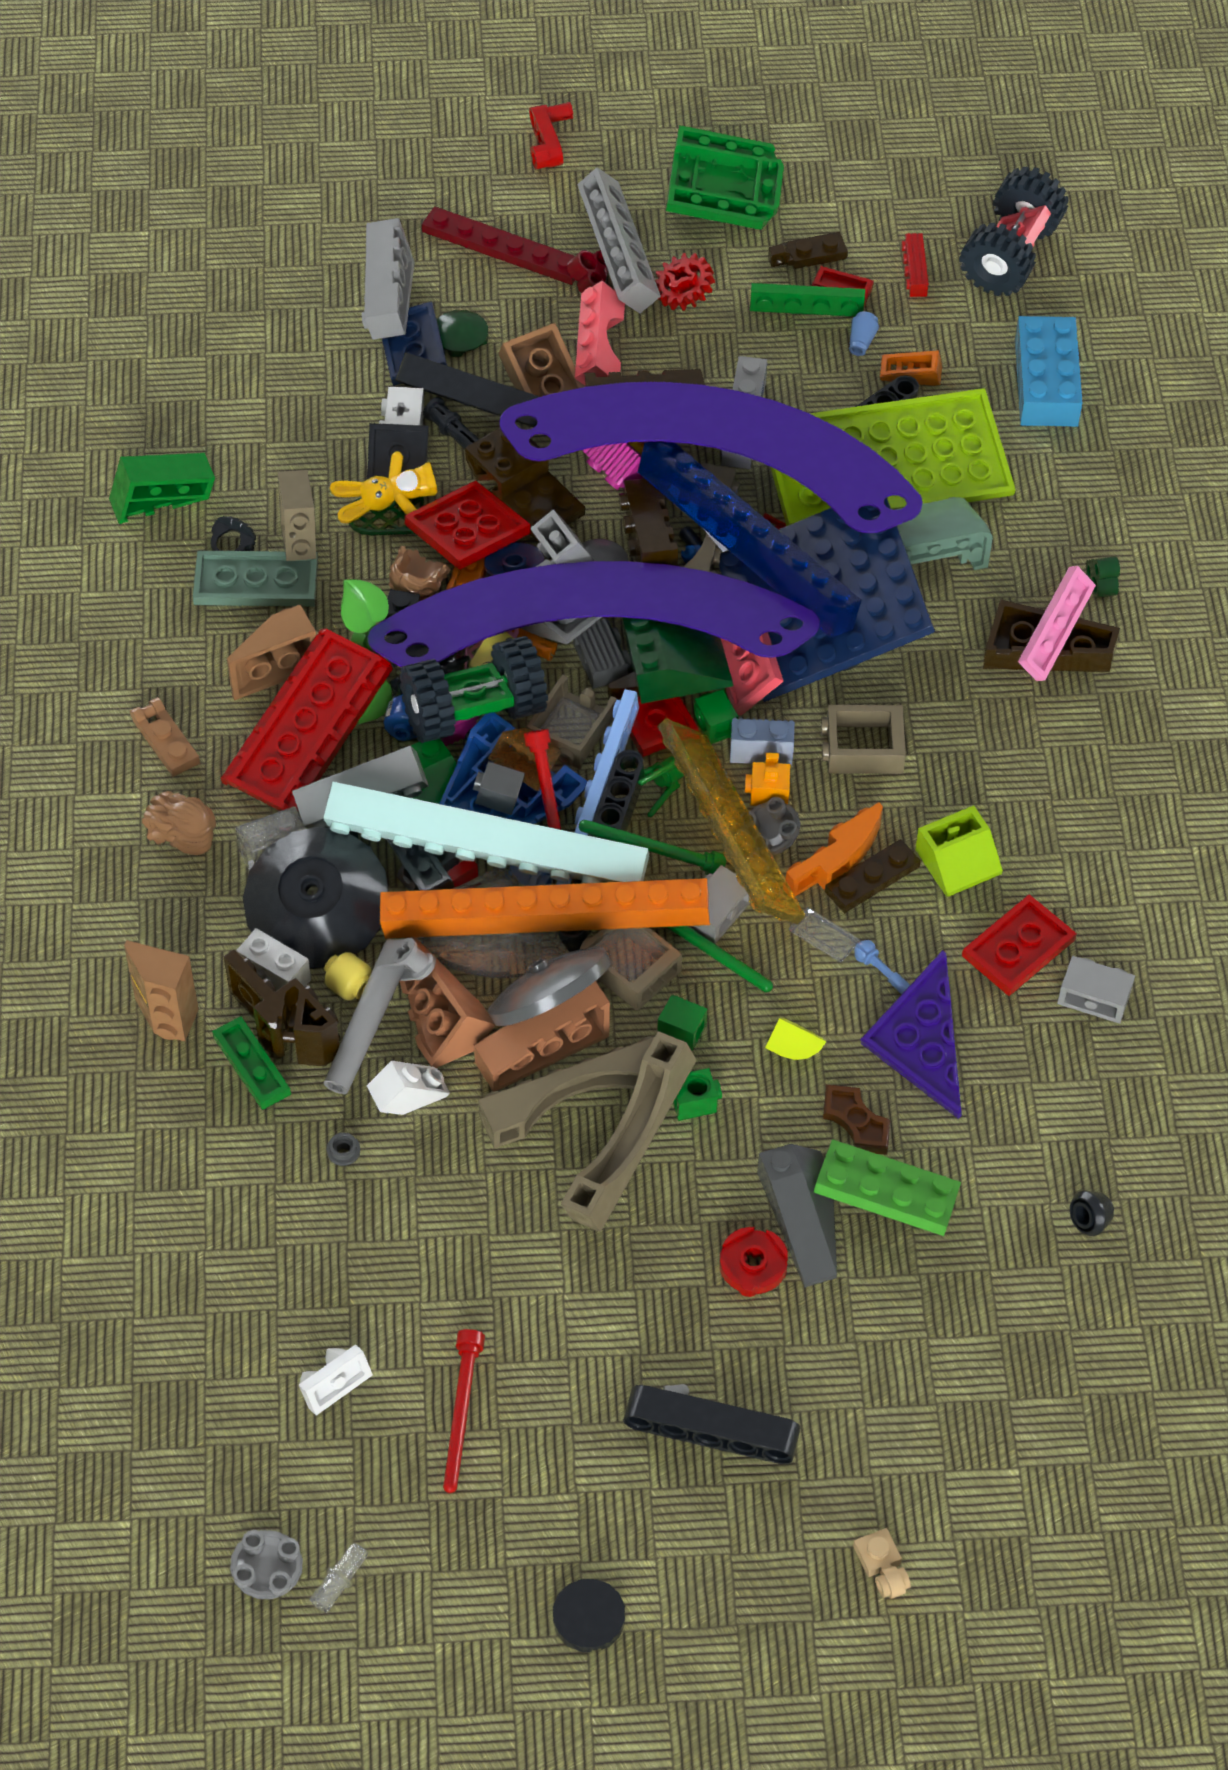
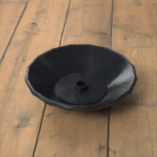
M324 827L294 831L268 846L250 869L243 894L246 923L251 933L257 928L308 958L310 969L325 967L327 961L334 955L339 956L345 952L356 955L367 948L381 928L380 894L381 892H389L384 867L370 846L353 835L335 833L330 828ZM310 887L318 888L314 895H308L307 891Z

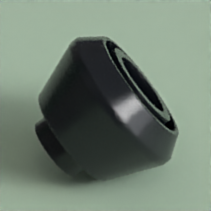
M1080 1191L1074 1195L1071 1201L1070 1217L1074 1226L1080 1232L1088 1236H1097L1113 1220L1114 1206L1112 1201L1103 1193Z

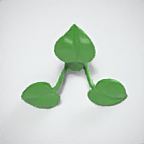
M345 579L343 581V598L341 603L342 621L348 630L354 632L351 638L352 642L378 654L369 646L368 634L377 622L386 618L389 608L387 597L380 588L369 582ZM386 680L357 724L375 720L386 713L388 703L392 699V689Z

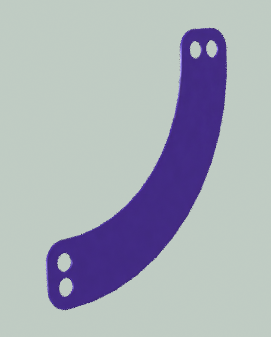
M624 382L588 386L545 395L513 405L502 413L499 421L501 431L514 449L522 457L534 461H546L579 450L628 442L688 443L739 454L764 463L792 477L825 501L849 527L862 533L885 531L914 519L922 510L923 501L918 491L896 468L867 445L840 428L807 412L741 391L700 384L672 382ZM521 416H532L537 420V425L532 429L524 430L517 427L515 422ZM536 434H544L551 439V443L545 448H535L530 445L529 439ZM892 495L901 496L905 499L906 506L900 510H892L885 506L884 500ZM863 506H874L879 509L880 516L874 520H865L858 515V510Z
M589 561L551 564L514 570L477 579L442 591L406 607L375 625L368 634V643L375 652L397 666L402 667L430 659H435L439 663L454 653L481 640L533 624L573 618L626 617L666 622L703 631L727 640L755 655L773 658L792 652L813 637L819 630L820 621L812 610L780 594L742 580L712 572L666 564L632 561ZM795 617L803 622V626L797 630H786L781 627L780 622L785 618ZM392 631H401L407 635V639L399 644L388 643L384 638ZM767 632H775L781 635L782 641L776 645H766L759 640V637ZM421 644L428 647L429 651L422 657H411L406 654V649L412 645Z

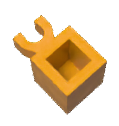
M766 753V762H753L752 774H746L745 793H751L750 806H757L768 802L773 797L782 798L788 804L790 764L778 763L779 753Z

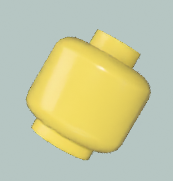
M345 952L339 956L334 955L327 961L324 967L326 972L324 981L326 986L342 999L348 1001L355 998L360 999L372 969L355 954Z

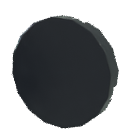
M580 1579L568 1584L558 1594L553 1605L555 1631L568 1647L580 1652H592V1650L600 1648L603 1650L610 1647L620 1637L625 1625V1605L620 1594L610 1584L598 1579Z

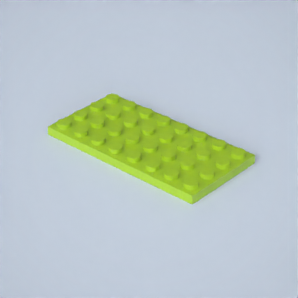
M985 388L809 413L840 428L870 447L896 468L922 497L923 504L946 500L951 497L964 498L967 502L1013 496L1016 491ZM770 467L786 526L831 508L813 491L792 477ZM892 495L887 497L892 510L906 506V501L901 496Z

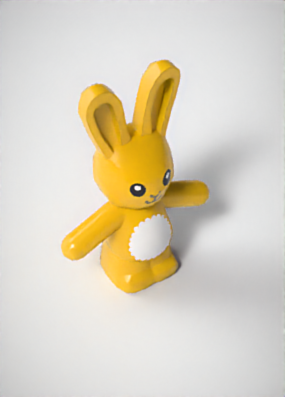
M396 451L391 456L388 478L374 476L364 482L335 481L331 483L330 492L336 497L362 498L342 507L338 512V520L341 523H351L370 510L379 511L386 509L394 500L406 515L417 510L409 499L435 496L437 494V485L431 464L427 462L418 468L409 469L401 473L403 455Z

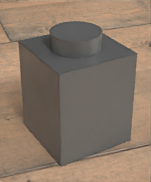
M488 761L485 773L478 772L473 790L478 791L475 804L512 815L525 773Z

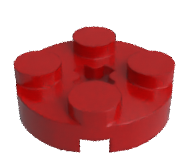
M745 1227L734 1231L725 1239L719 1258L720 1272L724 1280L732 1288L738 1290L741 1295L752 1297L756 1294L769 1292L776 1288L787 1274L788 1251L784 1242L774 1232L766 1230L765 1233L755 1230V1227ZM751 1255L753 1258L760 1256L762 1260L759 1266L748 1265L747 1256Z

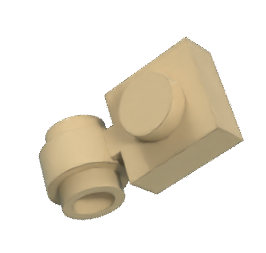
M887 1528L854 1540L853 1547L867 1576L871 1577L880 1573V1576L875 1577V1582L882 1598H896L905 1594L906 1589L911 1588L906 1570L903 1567L897 1569V1566L901 1565L902 1558Z

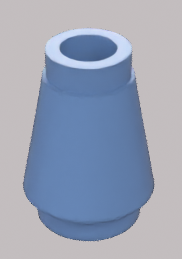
M862 311L857 313L852 319L849 351L856 356L865 355L866 350L879 330L878 318L874 314Z

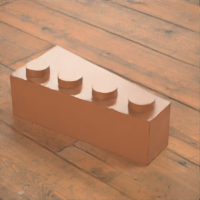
M595 981L560 1005L528 1020L504 1026L490 1036L480 1040L479 1043L474 1045L475 1064L492 1091H498L608 1038L610 1001Z

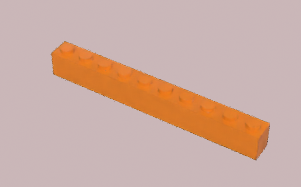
M707 878L381 892L380 924L385 939L410 938L411 936L438 937L710 925Z

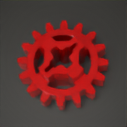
M683 253L681 259L678 260L673 256L671 259L672 263L664 262L662 264L664 270L656 271L655 273L658 277L655 282L661 295L658 300L661 301L664 307L669 305L673 311L678 306L681 307L682 311H685L689 304L695 308L697 307V300L705 301L704 294L712 293L713 290L710 285L715 283L714 272L704 257L699 259L696 253H693L690 258L687 257L686 253Z

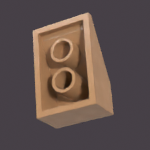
M555 323L504 342L498 354L516 389L542 397L584 387L582 383L575 379V365Z
M301 604L283 609L271 615L227 658L231 692L234 701L285 682L316 637L315 629Z

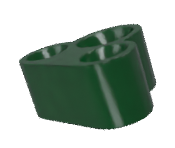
M1113 556L1087 560L1086 574L1096 585L1093 590L1094 597L1101 598L1117 595L1119 592L1118 577L1120 576L1118 558Z

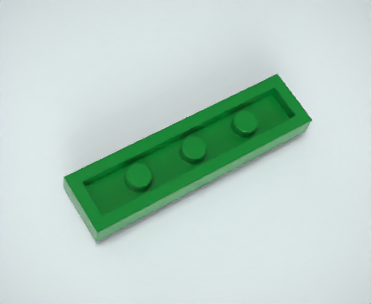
M751 283L750 311L855 317L857 313L864 311L865 289Z

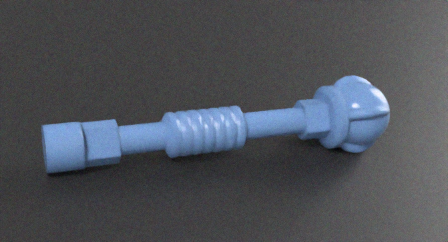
M865 940L856 944L854 953L857 961L865 965L872 964L901 994L910 986L897 972L891 971L878 957L879 951L875 949V944L872 941Z

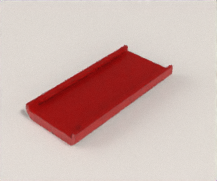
M326 628L320 629L220 778L222 783L239 789L283 812L293 820L299 810L292 791L321 779L393 670L391 664L382 656Z

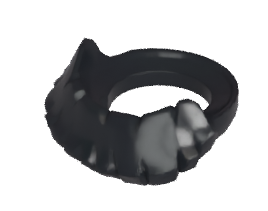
M232 516L217 518L211 530L213 533L210 541L212 551H220L217 547L218 539L229 531L240 533V545L234 551H254L256 535L253 533V529L248 527L247 523Z

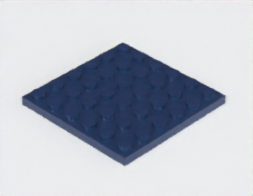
M886 498L884 504L891 509L888 498ZM867 505L858 510V515L865 520H874L880 516V511L874 506ZM829 508L724 552L721 555L719 568L723 576L742 580L780 594L812 610L820 621L819 630L813 637L792 652L776 657L784 681L762 699L764 702L936 632L898 526L878 533H862L849 527L832 508ZM789 617L783 619L780 625L786 630H797L803 626V622L798 618ZM768 632L772 645L782 641L780 634Z

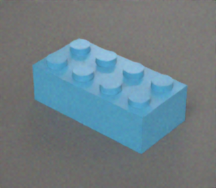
M1018 316L1015 352L1020 425L1078 427L1082 409V390L1076 317Z

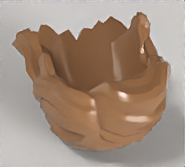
M400 546L398 556L390 566V588L420 594V601L435 595L441 586V581L447 578V574L451 572V569L444 562H433L430 560L425 563L426 557H420L418 550H406V546Z
M165 791L151 799L150 803L152 805L147 806L146 812L143 814L144 818H142V824L148 829L147 838L150 841L153 840L158 845L166 841L171 842L169 843L170 846L191 855H201L211 849L216 818L212 810L199 798L185 797L179 793L174 794L171 791Z

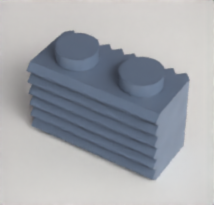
M736 717L733 718L730 763H765L766 753H779L778 763L792 765L795 722L792 720L789 722L787 720L781 721L779 719L777 721L773 719L771 721L768 719L763 721L762 719L756 720L754 718L752 720L749 718H740L739 720Z

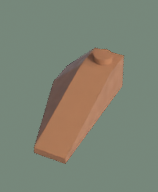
M410 937L416 941L417 947L424 953L432 954L416 937ZM437 958L433 971L422 980L399 981L402 993L408 995L411 1005L408 1014L410 1021H414L417 1027L418 1035L415 1036L417 1047L431 1067L438 1068L474 1052V1045L487 1037L495 1027L484 1006Z

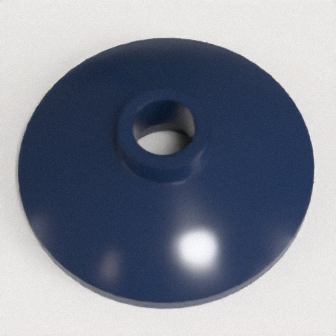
M511 543L486 556L484 565L486 571L493 576L514 570L536 567L544 561V554L539 548L531 544Z

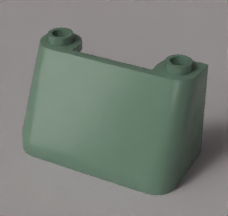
M951 497L946 500L925 503L922 505V510L917 517L897 525L911 564L958 555L960 563H967V560H969L973 570L988 568L993 540L991 531L964 498Z

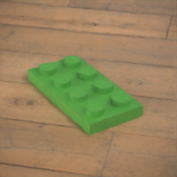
M832 1139L813 1193L944 1236L961 1182Z

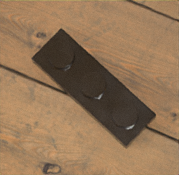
M900 839L826 884L825 893L845 914L918 869L921 860Z

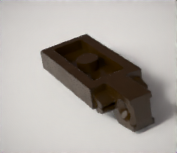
M840 232L787 241L768 249V260L771 267L787 264V266H793V269L845 260L848 256V250Z

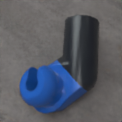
M690 526L684 527L679 532V537L687 545L685 551L681 550V557L686 564L695 556L703 543Z

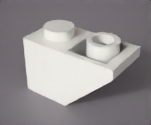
M390 1061L367 1085L380 1112L400 1115L446 1098L450 1094L444 1082V1077L437 1068L398 1061Z

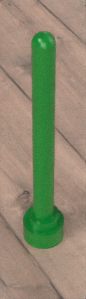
M589 820L580 821L578 826L581 832L615 842L648 848L649 852L700 866V870L705 871V875L709 873L714 874L721 865L723 867L726 865V854L717 851L701 854Z
M689 926L667 927L763 992H770L773 989V983L769 979Z

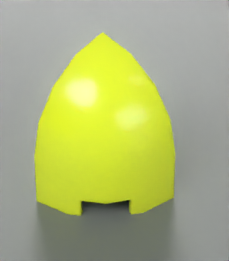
M779 1018L765 1048L782 1057L800 1060L807 1059L818 1053L827 1041L785 1018Z

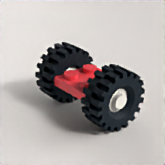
M1023 167L1021 171L1019 168H1016L1012 173L1009 172L993 200V206H996L994 209L995 215H1001L997 226L995 223H989L988 226L985 224L980 225L978 229L976 228L961 251V256L959 257V262H962L961 270L967 271L965 277L968 281L973 279L975 287H984L983 292L989 293L992 290L995 296H1000L1002 292H1004L1005 296H1010L1012 292H1019L1036 263L1034 261L1036 254L1031 252L1037 238L1038 240L1044 239L1045 235L1047 237L1052 235L1066 213L1069 201L1068 196H1064L1066 190L1064 187H1058L1060 182L1056 178L1054 180L1049 178L1050 173L1045 171L1043 175L1039 173L1040 169L1035 167L1032 171L1029 170V167Z

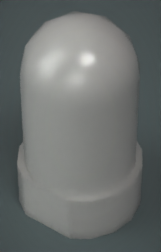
M685 1384L663 1386L664 1390L685 1395L689 1394V1388Z

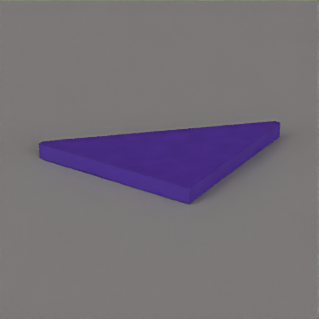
M942 950L860 1041L865 1048L959 1119L962 1116L947 956L946 952Z

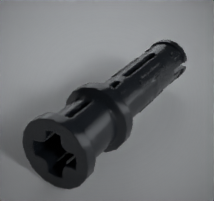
M441 397L433 398L427 403L423 410V417L428 421L432 420L438 426V430L442 435L451 436L464 450L479 440L462 423L461 416L445 406V401Z

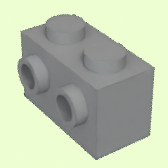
M554 509L530 528L540 541L537 544L540 551L547 559L552 557L551 563L595 561L576 534Z

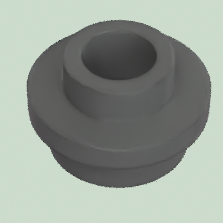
M349 1133L334 1135L326 1148L329 1160L340 1166L354 1163L360 1156L361 1151L358 1140ZM345 1148L349 1150L346 1153H338L340 1149Z

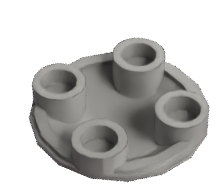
M248 1531L244 1534L242 1541L237 1544L231 1556L230 1572L235 1584L245 1594L256 1599H274L287 1594L296 1586L302 1574L303 1558L299 1550V1544L295 1539L278 1531Z

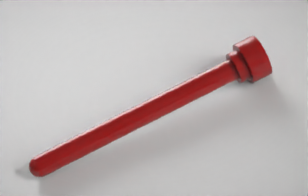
M549 729L524 733L526 747L530 748V752H534L547 825L549 828L561 830L546 751L549 749L548 743L551 742Z
M473 1329L458 1331L456 1348L459 1350L458 1354L461 1356L443 1484L445 1492L450 1494L454 1493L458 1487L475 1358H478L479 1353L483 1351L485 1335Z

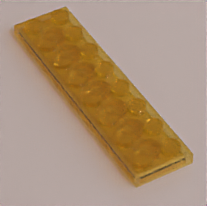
M665 718L657 726L663 736V744L671 751L675 758V766L686 778L688 790L696 797L700 804L699 810L708 819L712 827L711 833L721 843L724 849V857L734 867L737 873V881L745 888L750 897V905L758 913H766L780 921L785 920L798 925L806 916L709 739L701 732Z

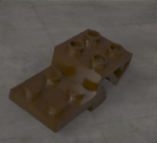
M500 428L465 448L466 461L476 481L494 480L497 484L491 487L489 491L530 523L531 528L553 509L567 525L585 515V506L549 472V460L534 461L522 457L514 449ZM531 438L529 439L530 445L540 448ZM531 530L530 535L539 543L540 541Z
M235 950L223 956L229 992L255 1019L258 1041L273 1058H282L287 1050V1044L295 1043L298 1064L325 1067L334 1060L339 1048V1041H341L337 1029L339 1020L331 1008H324L318 1002V997L310 986L306 985L304 987L294 978L276 991L273 984L267 978L262 980L257 974V970L249 958H242Z

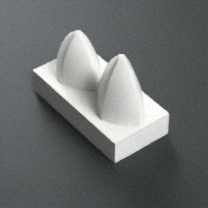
M356 1344L348 1350L328 1348L325 1356L326 1366L319 1371H306L302 1373L299 1387L308 1408L316 1416L373 1375L364 1352Z

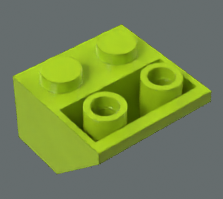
M974 805L918 828L915 851L946 897L1002 874L1003 870L991 830Z

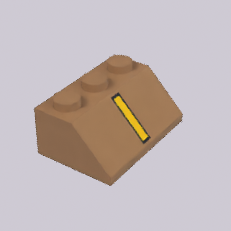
M126 940L124 948L134 997L154 1034H158L167 1040L177 1039L186 1041L199 1010L190 957Z

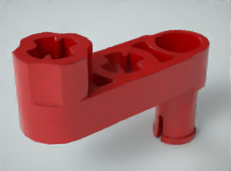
M566 102L548 107L546 104L530 107V121L539 143L537 146L530 147L535 170L563 165L562 148L552 123L573 119L571 103Z

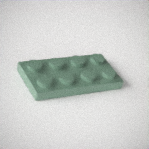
M197 551L193 604L223 606H297L301 604V606L315 607L318 552H316L317 559L286 561L285 552Z

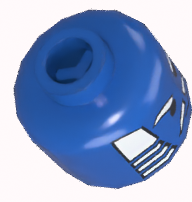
M402 695L396 696L389 701L384 717V728L389 735L397 740L406 741L415 739L417 736L414 735L413 727H410L408 722L409 717L405 712L406 707L402 700Z

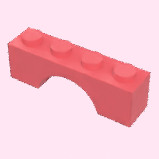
M603 281L588 287L581 293L575 379L584 386H586L585 373H595L596 377H608L609 372H620L621 362L609 344L607 330L624 320L625 303L620 301L615 290Z

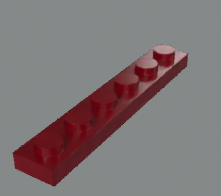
M436 206L433 207L422 223L423 233L573 285L575 279L569 274L567 269L568 262L574 257V255Z

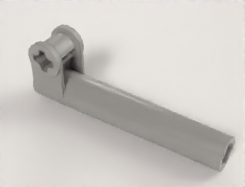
M412 938L401 940L389 939L385 941L324 1080V1085L331 1091L339 1094L348 1093L399 981L422 980L433 971L436 958L432 954L424 953L417 947L416 941Z

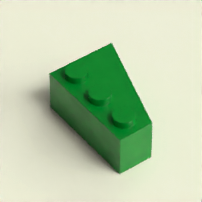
M205 453L121 456L109 500L117 521L121 524L128 522L127 517L140 513L150 516L155 514L154 509L172 505V508L175 509L209 499L215 476Z

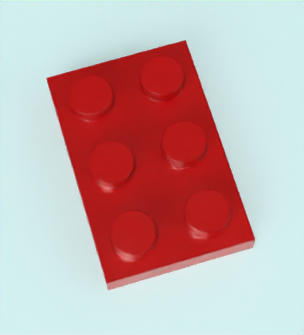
M1029 894L968 944L962 951V957L1010 996L1076 940L1077 933Z

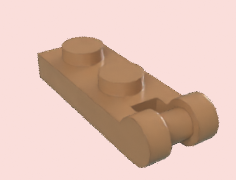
M158 697L149 701V705L143 708L138 706L130 710L133 722L172 777L200 764L199 755L165 710L162 701ZM153 716L157 718V720L152 723H149L147 721V719Z

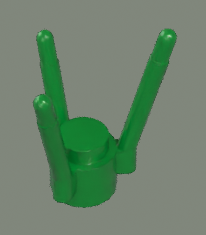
M669 756L662 762H656L644 769L645 777L638 781L640 786L654 780L658 786L667 787L647 813L650 818L660 809L672 792L680 787L678 780L685 775L682 763L674 756Z

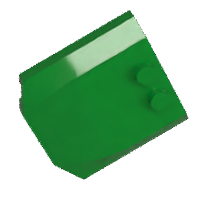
M679 125L665 210L762 230L778 212L784 165L781 159H777L774 153L775 147L771 143Z

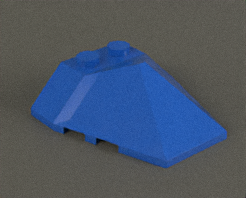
M494 712L487 713L481 718L468 735L455 770L440 801L441 805L536 824L546 819L540 786L535 790L522 782L512 815L475 804L478 791L473 790L478 772L485 773L488 761L492 762L489 759L513 755L521 760L525 767L537 771L535 758L533 759L531 755L511 741L515 727ZM566 765L556 774L550 770L558 812L571 806L585 791L588 782Z

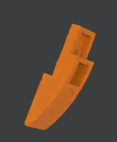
M880 802L870 808H863L849 821L835 825L829 832L828 847L823 846L819 848L813 856L803 862L794 863L788 869L785 879V891L792 898L817 883L825 890L826 884L861 862L871 848L881 825L883 806Z

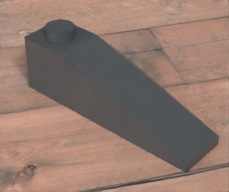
M788 1144L759 1153L757 1174L804 1288L837 1278L834 1199L813 1193L824 1162L821 1151Z

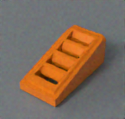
M939 350L882 355L881 381L892 382L900 376L907 375L916 379L919 385H941L942 362ZM891 365H896V370L891 371Z

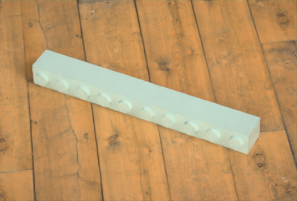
M332 782L323 818L327 826H330V830L335 833L348 835L350 831L362 833L361 837L371 841H380L381 838L393 840V844L404 848H411L412 844L423 846L426 852L442 855L443 851L456 853L455 857L461 860L474 861L475 858L487 860L488 865L498 868H506V864L517 866L520 872L537 875L538 871L550 873L552 879L568 882L569 878L582 880V884L644 881L649 859L648 848L338 782Z

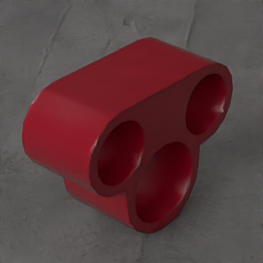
M582 250L567 264L569 274L578 281L577 286L580 293H583L585 289L596 285L600 281L605 282L608 274L601 250L596 251L594 254L588 250Z

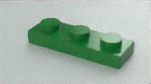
M242 1016L212 1031L214 1040L261 1110L291 1095L290 1087Z

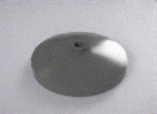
M600 946L571 951L550 960H546V958L540 959L528 967L529 971L511 983L491 1003L488 1013L496 1026L513 1025L540 1015L567 1001L594 983L610 967L611 960L606 950Z

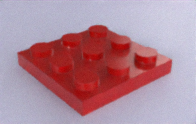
M476 480L405 515V525L459 570L531 534L530 523Z

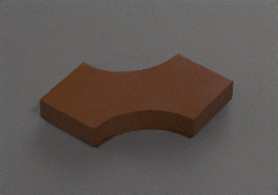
M826 1084L823 1119L841 1125L851 1136L854 1147L875 1154L887 1155L890 1120L874 1114L865 1106L861 1099L860 1088Z

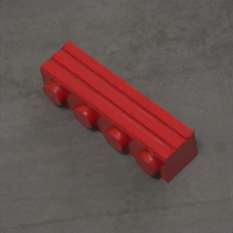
M906 233L905 241L901 242V250L905 251L903 253V264H906L904 266V277L908 278L905 282L906 290H909L910 297H927L929 283L923 233Z

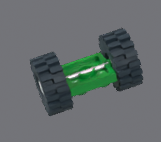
M527 636L495 643L492 646L491 656L493 660H491V663L444 674L443 670H440V664L435 659L402 666L400 669V680L402 682L400 683V689L403 692L402 700L405 703L406 715L409 717L408 722L410 727H413V733L417 736V740L424 743L452 736L453 732H455L454 724H456V721L468 720L475 716L499 712L503 709L513 720L545 712L547 708L546 701H548L546 693L547 683L544 682V670L541 669L540 657H537V650L532 645V641Z

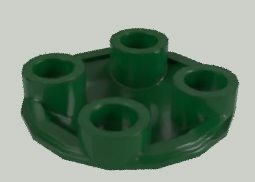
M453 310L437 318L443 348L448 350V354L452 357H461L465 352L477 349L488 342V325L485 319L475 312Z

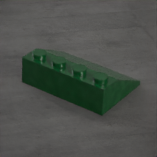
M621 617L641 704L733 686L721 638L677 624Z

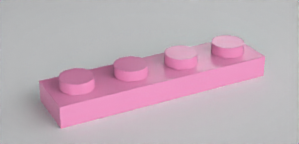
M1079 566L1068 568L1018 661L1036 681L1046 680L1096 586Z

